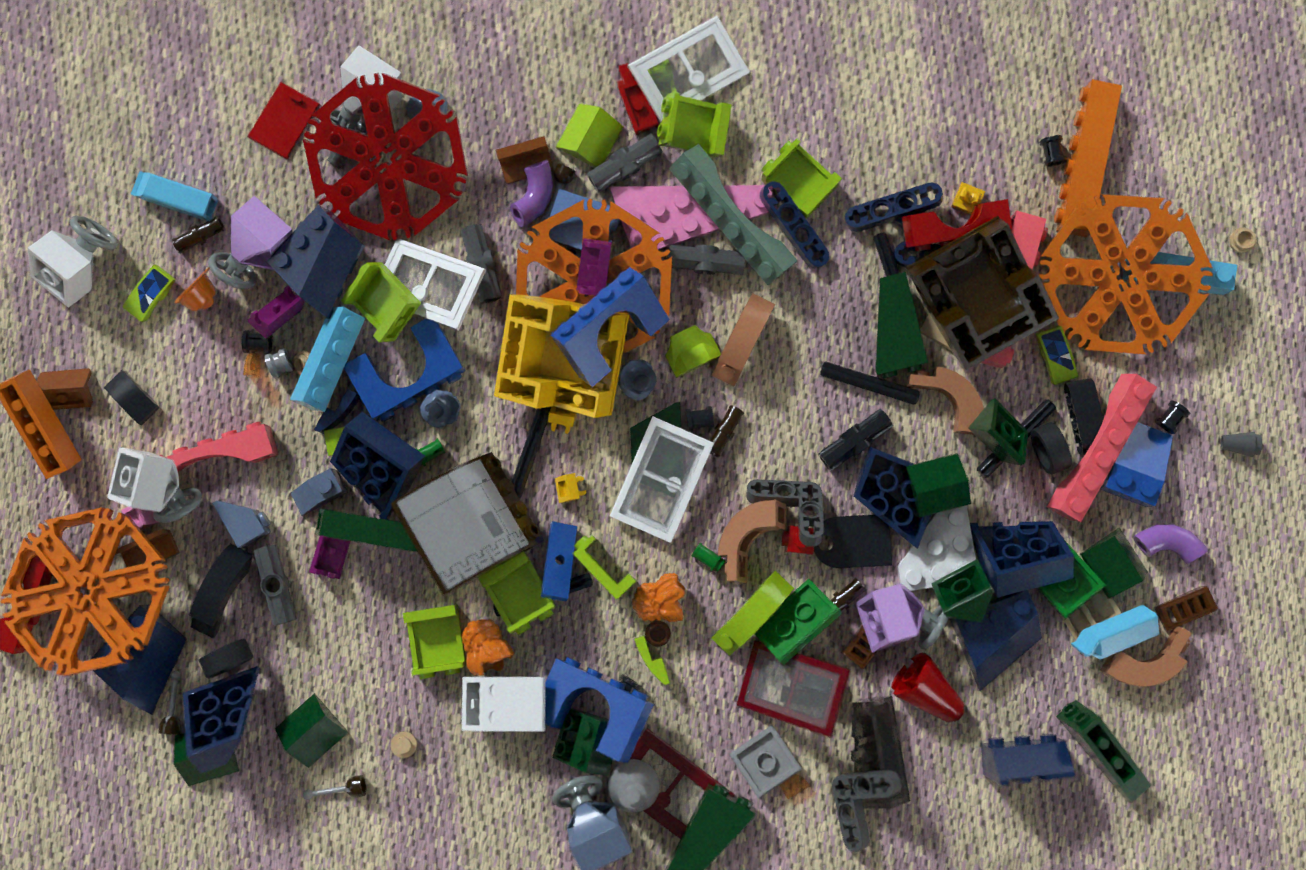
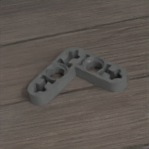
M762 479L752 480L748 483L746 498L750 503L777 500L786 504V507H798V530L801 543L813 547L822 542L824 532L822 490L818 484L803 481ZM784 490L789 492L790 495L781 496L777 492ZM808 493L813 497L812 501H808ZM813 511L817 516L809 517L804 512ZM809 527H813V535H810Z
M894 771L845 773L833 779L832 790L843 842L851 852L861 851L867 848L870 843L862 799L887 798L897 794L901 789V780ZM863 778L870 784L869 792L863 788ZM885 781V782L889 783L890 786H889V785L880 786V782ZM843 784H844V785L853 784V788H850V789H848V788H846V787L844 788ZM848 806L854 810V819L850 818L847 813Z

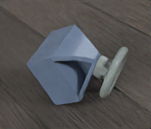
M594 775L581 776L568 781L556 790L552 799L557 807H572L574 810L567 825L570 850L580 870H597L632 852L628 830L615 804L593 802L592 800L602 788V780ZM592 784H595V785L593 786V788H591V789L588 791L587 788L590 787Z

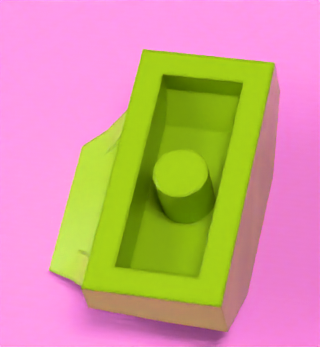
M693 325L670 336L669 350L665 357L675 378H678L720 358L721 352L711 333H705L696 325Z

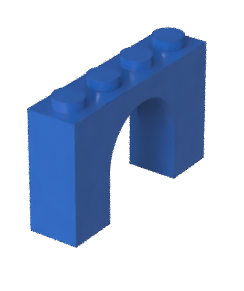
M631 267L620 273L618 278L602 289L597 296L582 306L577 313L562 323L551 334L579 378L591 387L612 371L601 355L597 345L599 330L611 315L620 311H627L637 328L650 337L670 320L645 277Z
M424 319L410 327L424 351L426 366L420 379L408 387L396 388L387 385L371 357L366 353L345 364L344 369L372 419L385 422L394 417V411L399 408L408 409L417 404L418 401L416 399L425 394L427 396L435 390H440L439 386L447 381L449 384H452L462 378L461 373L466 370L439 323Z
M567 657L564 661L556 658L545 682V725L551 728L562 729L564 719L576 698L586 691L598 690L608 701L610 719L597 751L618 762L628 763L654 706L653 703L647 701L648 695L635 689L630 693L624 690L625 684L612 678L608 682L602 679L603 674L592 668H588V671L579 668L581 663Z

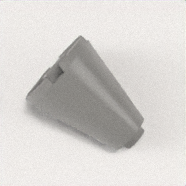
M630 759L628 763L620 762L610 773L607 783V790L611 801L619 809L630 813H637L648 809L657 799L660 789L659 778L654 768L638 759Z

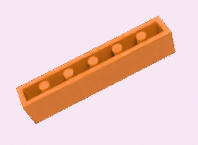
M1092 79L1080 91L1079 102H1082L1081 111H1077L1074 119V126H1077L1076 135H1072L1069 144V150H1072L1071 159L1067 160L1064 168L1067 180L1066 184H1062L1059 192L1062 204L1061 208H1057L1054 217V223H1058L1056 231L1060 230L1076 206H1078L1081 215L1085 214L1081 208L1082 202H1085L1088 209L1096 207L1094 197L1098 196L1100 198L1122 85ZM1083 225L1076 226L1071 232L1072 235L1081 237L1090 235L1087 227Z

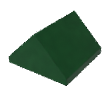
M994 398L978 415L969 429L1002 462L1021 466L1025 464L1028 431Z
M958 453L906 466L919 517L971 504L969 479Z
M1120 528L1080 553L1084 562L1106 584V587L1102 590L1108 599L1143 582L1148 573Z
M978 559L931 583L946 617L982 622L994 591Z
M315 693L275 728L285 752L308 768L348 733L345 727Z
M185 733L175 736L173 765L188 786L240 771L234 751L226 765L200 773L187 758Z

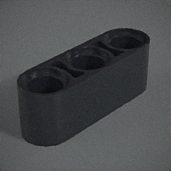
M1092 378L1064 384V393L1068 395L1065 398L1070 419L1073 418L1071 424L1076 444H1079L1077 451L1081 456L1085 455L1103 422L1098 394Z

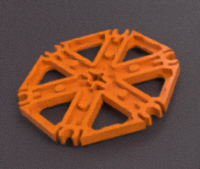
M1101 194L1104 197L1105 205H1102L1101 199L1095 196L1096 207L1094 209H1088L1085 202L1081 203V208L1085 212L1084 215H1081L1078 206H1076L1041 255V257L1047 256L1052 258L1051 261L1047 259L1039 261V264L1049 266V271L1046 274L1038 273L1041 279L1049 278L1048 282L1042 283L1059 317L1056 320L1058 325L1062 327L1064 333L1072 327L1067 333L1068 340L1074 334L1081 335V340L1078 343L1080 348L1085 345L1087 339L1090 340L1084 350L1147 355L1144 352L1143 344H1146L1148 351L1153 353V341L1159 340L1163 347L1167 346L1166 339L1163 337L1165 334L1169 337L1170 343H1172L1208 297L1209 293H1200L1198 290H1211L1210 285L1201 284V278L1203 276H1212L1213 273L1209 270L1201 271V268H1212V265L1188 213L1186 212L1184 217L1178 221L1177 219L1181 217L1184 211L1182 208H1179L1175 214L1168 212V208L1172 204L1170 200L1166 201L1162 209H1160L1161 202L1165 198ZM1120 206L1146 208L1150 212L1149 219L1129 246L1126 247L1112 217L1114 209ZM1083 225L1087 227L1102 260L1063 257L1060 254V248L1074 228ZM1180 231L1185 234L1194 254L1192 264L1150 263L1172 233ZM1118 262L1126 271L1131 270V274L1128 275L1130 287H1128L1123 279H1117L1116 277L1120 274ZM1135 277H1136V279H1137V281H1138V283H1139V284H1137V285H1136V283H1135V281H1134V279H1133V278H1135ZM1059 285L1098 286L1076 317L1066 316L1056 296V288ZM1147 290L1184 292L1189 296V302L1172 324L1166 325L1161 322ZM1120 302H1122L1136 332L1135 339L1131 342L1102 340L1099 337L1100 329Z
M585 199L532 226L540 235L533 231L527 232L533 238V243L526 245L524 242H521L520 246L524 250H528V254L522 252L519 248L517 249V295H528V265L531 262H539L567 280L566 283L539 297L587 304L595 296L588 295L585 297V294H581L576 290L581 258L553 241L549 236L550 230L572 217H578L583 222L582 243L583 238L609 242V224L613 219H620L639 231L642 235V241L637 246L609 260L606 283L609 282L611 284L618 278L620 273L626 271L629 267L638 273L651 267L659 269L661 284L658 301L669 316L672 256L666 260H662L661 257L667 256L671 251L670 249L664 252L659 251L657 245L665 239L659 237L654 242L651 239L655 235L660 234V232L610 201L609 211H606L607 202L603 199L602 207L598 210L593 208L592 199H588V210L584 208ZM620 311L621 313L628 314L627 311ZM629 315V321L635 324ZM637 328V335L625 341L623 354L656 337L653 335L650 337Z
M103 507L44 520L48 526L41 523L38 524V527L41 529L39 537L29 532L27 534L28 538H23L1 596L7 597L1 600V604H11L12 609L8 613H3L2 616L14 618L4 622L40 668L52 671L54 664L57 663L58 669L56 674L63 676L75 675L125 664L127 662L123 658L127 660L133 659V656L130 654L131 646L142 651L144 649L143 645H148L170 587L167 585L159 587V584H167L170 580L169 578H159V572L167 569L168 566L156 563L166 560L130 516L118 512L116 519L112 520L111 517L114 510ZM93 523L95 525L80 561L63 540V531L69 527ZM126 535H130L146 554L145 563L109 571L121 539ZM38 555L59 583L25 590L22 586L23 579L31 559ZM81 587H87L90 590V594L83 596V593L80 592ZM148 592L152 596V602L142 626L135 628L111 599ZM61 611L48 647L43 648L29 631L27 623L32 617ZM90 621L112 649L110 654L105 657L81 661L77 653Z

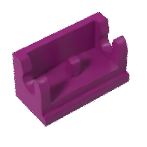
M583 238L576 289L579 293L597 296L602 289L606 288L612 242Z
M287 285L284 291L259 311L255 310L251 313L247 322L266 339L303 309L305 301L297 294L295 295L292 288Z
M319 536L309 572L324 575L328 578L340 579L351 541Z

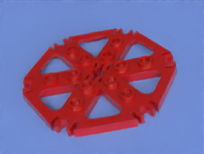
M379 73L374 74V84L367 83L366 76L361 75L360 84L362 87L358 83L357 76L311 115L320 119L321 122L316 119L308 120L309 124L316 127V133L313 134L307 131L304 133L307 139H314V142L303 139L315 198L317 199L321 194L325 193L326 196L319 201V205L321 206L327 201L331 202L333 208L330 211L335 214L339 210L340 213L337 217L347 225L390 240L389 230H392L391 236L393 240H397V230L402 229L405 231L406 237L410 238L412 233L410 226L414 231V236L417 235L460 199L452 196L450 193L456 196L462 195L463 191L456 189L455 183L459 181L465 184L467 179L461 175L457 176V173L468 176L458 117L456 116L455 119L447 121L455 111L452 109L448 113L441 112L440 106L446 101L445 99H440L436 105L433 104V101L440 96L439 94L386 73H381L383 84H381ZM392 90L417 98L422 103L421 112L397 132L394 130L388 100V93ZM349 97H357L361 101L368 136L333 123L330 118L331 113ZM444 131L450 137L454 162L451 166L447 167L413 154V152L437 132ZM322 149H327L360 163L336 183L329 185L322 179L318 152ZM394 149L397 150L392 154V157L390 158L392 162L391 164H389L386 161L384 163H381L379 166H376V164L380 162V159L382 158V154L380 152L383 151L385 154H387L388 152H392ZM375 155L376 158L370 161V159ZM405 180L436 191L440 195L439 203L422 217H413L411 215ZM376 183H378L384 213V221L380 224L364 220L350 212V205Z

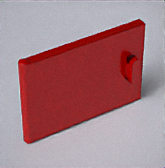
M280 82L247 137L281 157L288 159L289 154L308 125V120L313 117L311 115L316 112L320 104Z

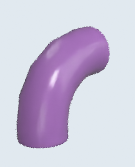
M547 160L532 164L524 169L528 181L527 192L523 198L512 203L510 206L513 219L520 227L530 224L541 216L551 200L553 179Z
M1174 524L1154 525L1133 537L1139 549L1147 557H1151L1161 550H1171L1176 552L1186 564L1198 559L1208 550L1204 543L1191 531Z

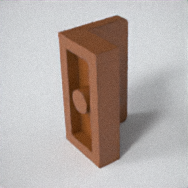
M545 136L496 150L506 184L527 179L524 169L541 161L547 160L551 172L554 171Z
M90 368L49 371L39 374L37 382L53 410L91 407L93 404V397L88 387L92 374Z
M159 529L146 535L165 560L180 553L170 530ZM135 541L117 548L115 556H122L126 567L144 564L146 561V554Z

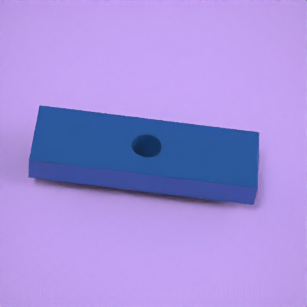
M554 521L550 524L541 597L564 602L568 600L577 526ZM555 560H559L562 565L557 564Z

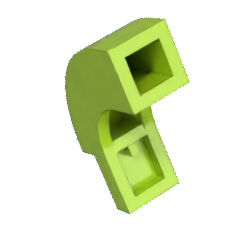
M774 571L711 639L730 656L769 619L794 588L777 571Z

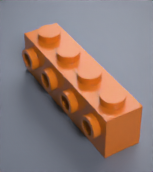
M30 369L0 383V401L46 479L69 470L82 460Z

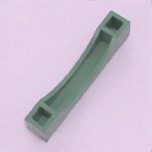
M699 144L684 152L670 166L669 170L767 285L774 282L798 261L780 240L771 237L759 229L737 208L722 185L714 161Z

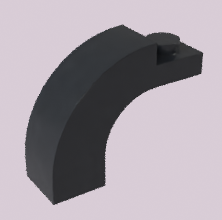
M231 543L224 549L208 571L195 596L189 616L192 617L191 628L211 638L217 635L228 600L238 584L248 574L253 554Z

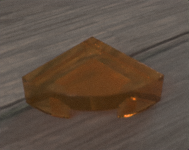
M249 353L244 364V376L249 378L260 377V353Z
M794 774L781 783L780 787L787 799L807 789L810 785L802 776Z

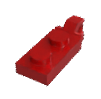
M628 63L618 66L622 79L617 81L618 91L635 135L657 128L659 123L655 112L634 76H632Z

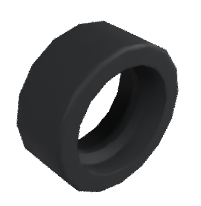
M1049 422L1031 431L1032 446L1039 463L1048 474L1058 473L1071 466L1072 458L1068 444L1055 423Z
M240 639L206 654L199 659L206 678L209 679L246 663L254 656L246 639Z

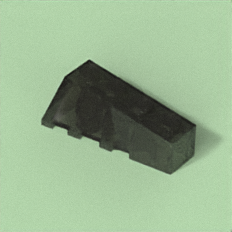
M892 696L870 697L853 702L851 736L855 738L854 750H851V761H854V772L890 770L897 773L901 780V789L897 794L887 798L862 799L864 809L894 808L910 802ZM863 778V788L869 792L870 784ZM885 781L880 782V786H890V784Z

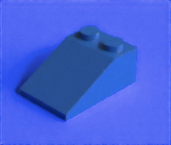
M1137 422L1100 490L1144 507L1156 506L1165 481L1173 435Z

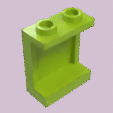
M675 91L667 94L661 105V111L664 113L662 122L657 130L658 145L687 151L699 144L709 157L724 155L732 104L723 102L713 104L679 96L680 93Z
M796 138L792 143L788 141L779 150L781 155L775 161L770 159L762 168L764 173L761 180L765 184L769 182L780 183L807 219L839 186L842 178L836 172L833 174L828 172L800 146L801 141Z
M367 262L361 266L358 276L346 288L345 295L341 299L344 305H354L377 329L373 336L379 343L395 341L421 304L411 291L382 262Z
M593 535L589 538L583 536L574 545L577 549L573 553L574 556L616 600L619 599L636 582L635 578L629 573L617 583L588 553V549L597 539Z
M525 552L518 554L478 578L482 587L488 592L510 634L516 632L517 635H520L531 628L530 623L536 619L542 622L554 615L552 610L557 608L553 599L541 597L543 581Z
M458 604L403 613L404 623H407L413 663L412 676L419 675V679L435 677V672L445 671V675L461 673L460 668L466 667V657Z

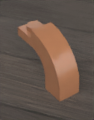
M752 293L711 376L735 386L775 306L774 303Z
M943 367L933 369L932 376H929V372L914 371V375L910 374L906 378V387L935 390L944 394L950 400L955 414L953 433L975 435L969 427L984 408L978 392L966 378L955 371Z
M777 500L756 502L740 510L729 521L723 531L718 548V556L727 558L725 564L727 581L736 584H747L749 548L752 542L762 533L786 530V504Z
M1182 627L1173 628L1162 649L1153 658L1137 661L1120 651L1107 657L1100 672L1116 681L1134 686H1153L1166 682L1177 675L1188 662L1180 657L1179 654L1185 652L1190 644L1189 637L1192 633Z

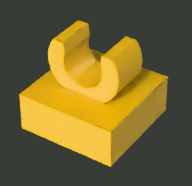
M961 182L951 207L972 215L974 205L981 203L985 191Z
M552 406L548 417V422L552 423L551 430L555 432L557 424L565 426V434H568L571 427L574 426L577 413Z
M575 473L555 478L559 503L580 499V496L587 493L586 490L579 491L577 482L583 481L584 477H576Z

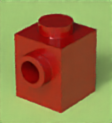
M788 526L787 531L783 530L781 546H785V552L813 555L814 546H806L799 540L798 526ZM809 528L810 535H813V528Z

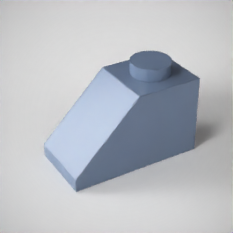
M330 468L305 481L292 491L291 495L301 516L347 494L348 491L338 471Z
M223 501L212 503L238 548H246L271 533L268 527L271 523L263 511L259 512L256 509Z

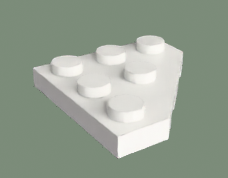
M967 505L933 515L925 529L918 549L912 545L897 566L900 584L910 591L933 588L931 583L976 560Z

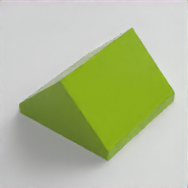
M579 103L556 148L596 168L606 161L624 126L601 107Z

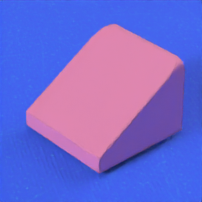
M129 506L121 510L123 514L131 517L140 530L158 523L154 519L153 511L131 508Z

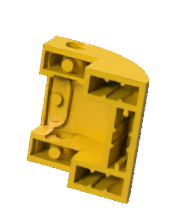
M510 294L494 396L536 409L555 406L593 418L612 416L629 314L617 312L611 315L601 326L597 337V345L601 355L612 371L591 387L579 378L551 336L562 323L570 319L586 304L545 297Z

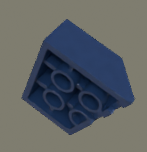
M317 205L267 262L299 297L330 319L333 313L331 309L337 297L340 298L344 290L342 286L347 275L352 273L365 245L333 212Z
M361 412L345 425L330 462L350 485H356L365 495L363 499L368 505L372 503L381 513L379 517L388 520L394 512L390 503L409 491L425 455Z
M869 446L860 469L853 497L918 549L931 515L923 517L918 515L906 466L913 465L914 463Z
M1053 521L1020 522L1018 526H1003V522H993V526H978V523H970L977 558L997 598L1073 579L1074 555Z
M1028 590L1006 595L989 602L981 623L949 618L979 691L984 689L1042 638L1039 616Z
M150 604L139 605L127 618L133 627L138 628L142 626ZM159 614L148 645H143L144 649L142 651L131 646L130 654L133 656L132 660L123 658L127 663L93 670V672L123 700L153 715L156 704L167 685L166 682L177 663L187 638ZM105 642L91 659L109 655L112 648Z
M258 666L183 693L187 758L200 773L226 765L241 742L260 670Z
M1042 734L1038 740H1030V736H1015L1014 741L1004 742L1002 737L988 738V743H981L983 775L1000 786L1009 785V779L1013 782L1028 783L1032 781V776H1037L1039 780L1075 777V770L1066 742L1057 738L1056 734Z

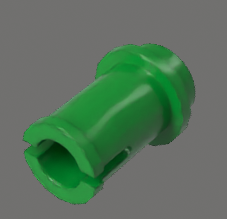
M438 438L420 449L415 448L425 455L421 464L424 467L426 466L425 463L446 453Z
M699 543L691 555L711 568L710 572L715 571L718 573L726 561L722 556H718L702 545V543Z

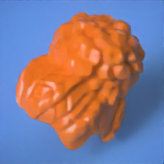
M664 574L656 583H642L640 587H637L634 598H632V606L639 618L650 622L655 619L658 621L664 619L668 622L683 621V610L678 600L685 596V587L678 581L677 574Z
M480 619L468 623V627L464 629L462 640L464 650L467 653L466 666L472 674L482 676L490 669L501 671L504 668V658L511 659L514 656L511 645L502 638V631L493 620Z

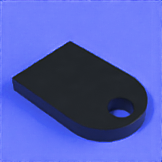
M877 515L838 516L824 520L823 536H829L832 539L833 545L828 551L820 549L819 545L814 546V553L823 564L832 568L892 566L890 526Z

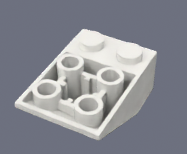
M462 677V730L545 731V677Z

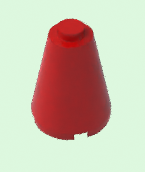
M924 652L916 654L911 658L913 663L907 669L903 665L896 674L891 688L894 690L892 693L897 698L947 723L958 721L964 714V702L933 659Z

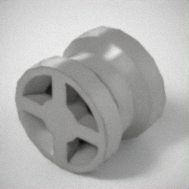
M285 348L279 349L276 354L269 353L264 356L268 370L274 379L280 377L281 373H291L295 370L290 355Z

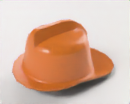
M209 267L175 300V304L180 303L191 311L207 309L214 304L213 296L216 293V288L207 276L210 270Z

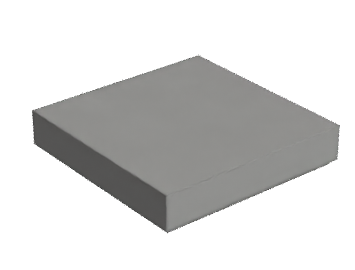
M773 725L729 754L758 799L802 770Z

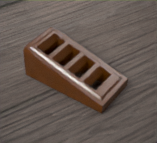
M1199 586L1154 607L1165 631L1218 610L1207 586ZM1197 596H1200L1205 606L1204 608H1202ZM1189 599L1191 600L1192 605L1195 609V612L1193 613L1187 603V600ZM1179 603H1180V605H1181V607H1182V610H1183V612H1184V614H1185L1184 617L1181 616V614H1180V612H1179V610H1178V608H1177V606H1176V605L1179 604ZM1169 607L1176 619L1173 622L1166 611Z
M862 624L841 653L864 670L876 652L872 653L871 648L867 650L858 643L861 638L869 644ZM854 647L865 654L863 659L852 651Z

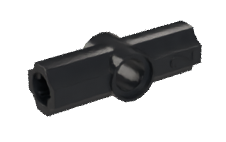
M880 408L860 424L856 423L841 434L838 440L824 448L818 456L831 472L850 457H855L873 444L872 441L882 436L894 425L888 415Z

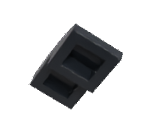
M121 370L104 387L111 397L141 426L160 408L149 394L142 390L124 370Z

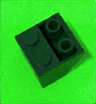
M571 708L564 719L562 729H560L552 758L585 773L608 776L613 759L597 751V748L608 726L609 719Z

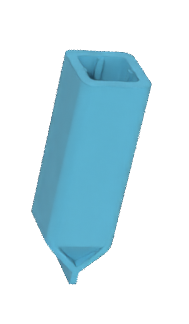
M141 171L138 173L131 195L147 202L204 221L212 219L218 202V198L211 193Z
M1140 605L1083 629L1077 640L1072 642L1071 645L1086 657L1092 655L1101 660L1158 636V616L1146 606Z

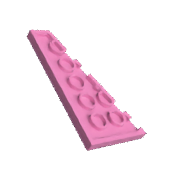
M723 185L731 200L749 220L769 214V211L760 199V191L764 185ZM684 186L610 187L616 205L660 232V234L655 235L651 239L653 242L659 237L665 239L658 243V250L720 230ZM769 190L770 192L769 194H767V196L769 199H771L774 196L772 191ZM621 220L631 249L641 243L642 235L639 231Z

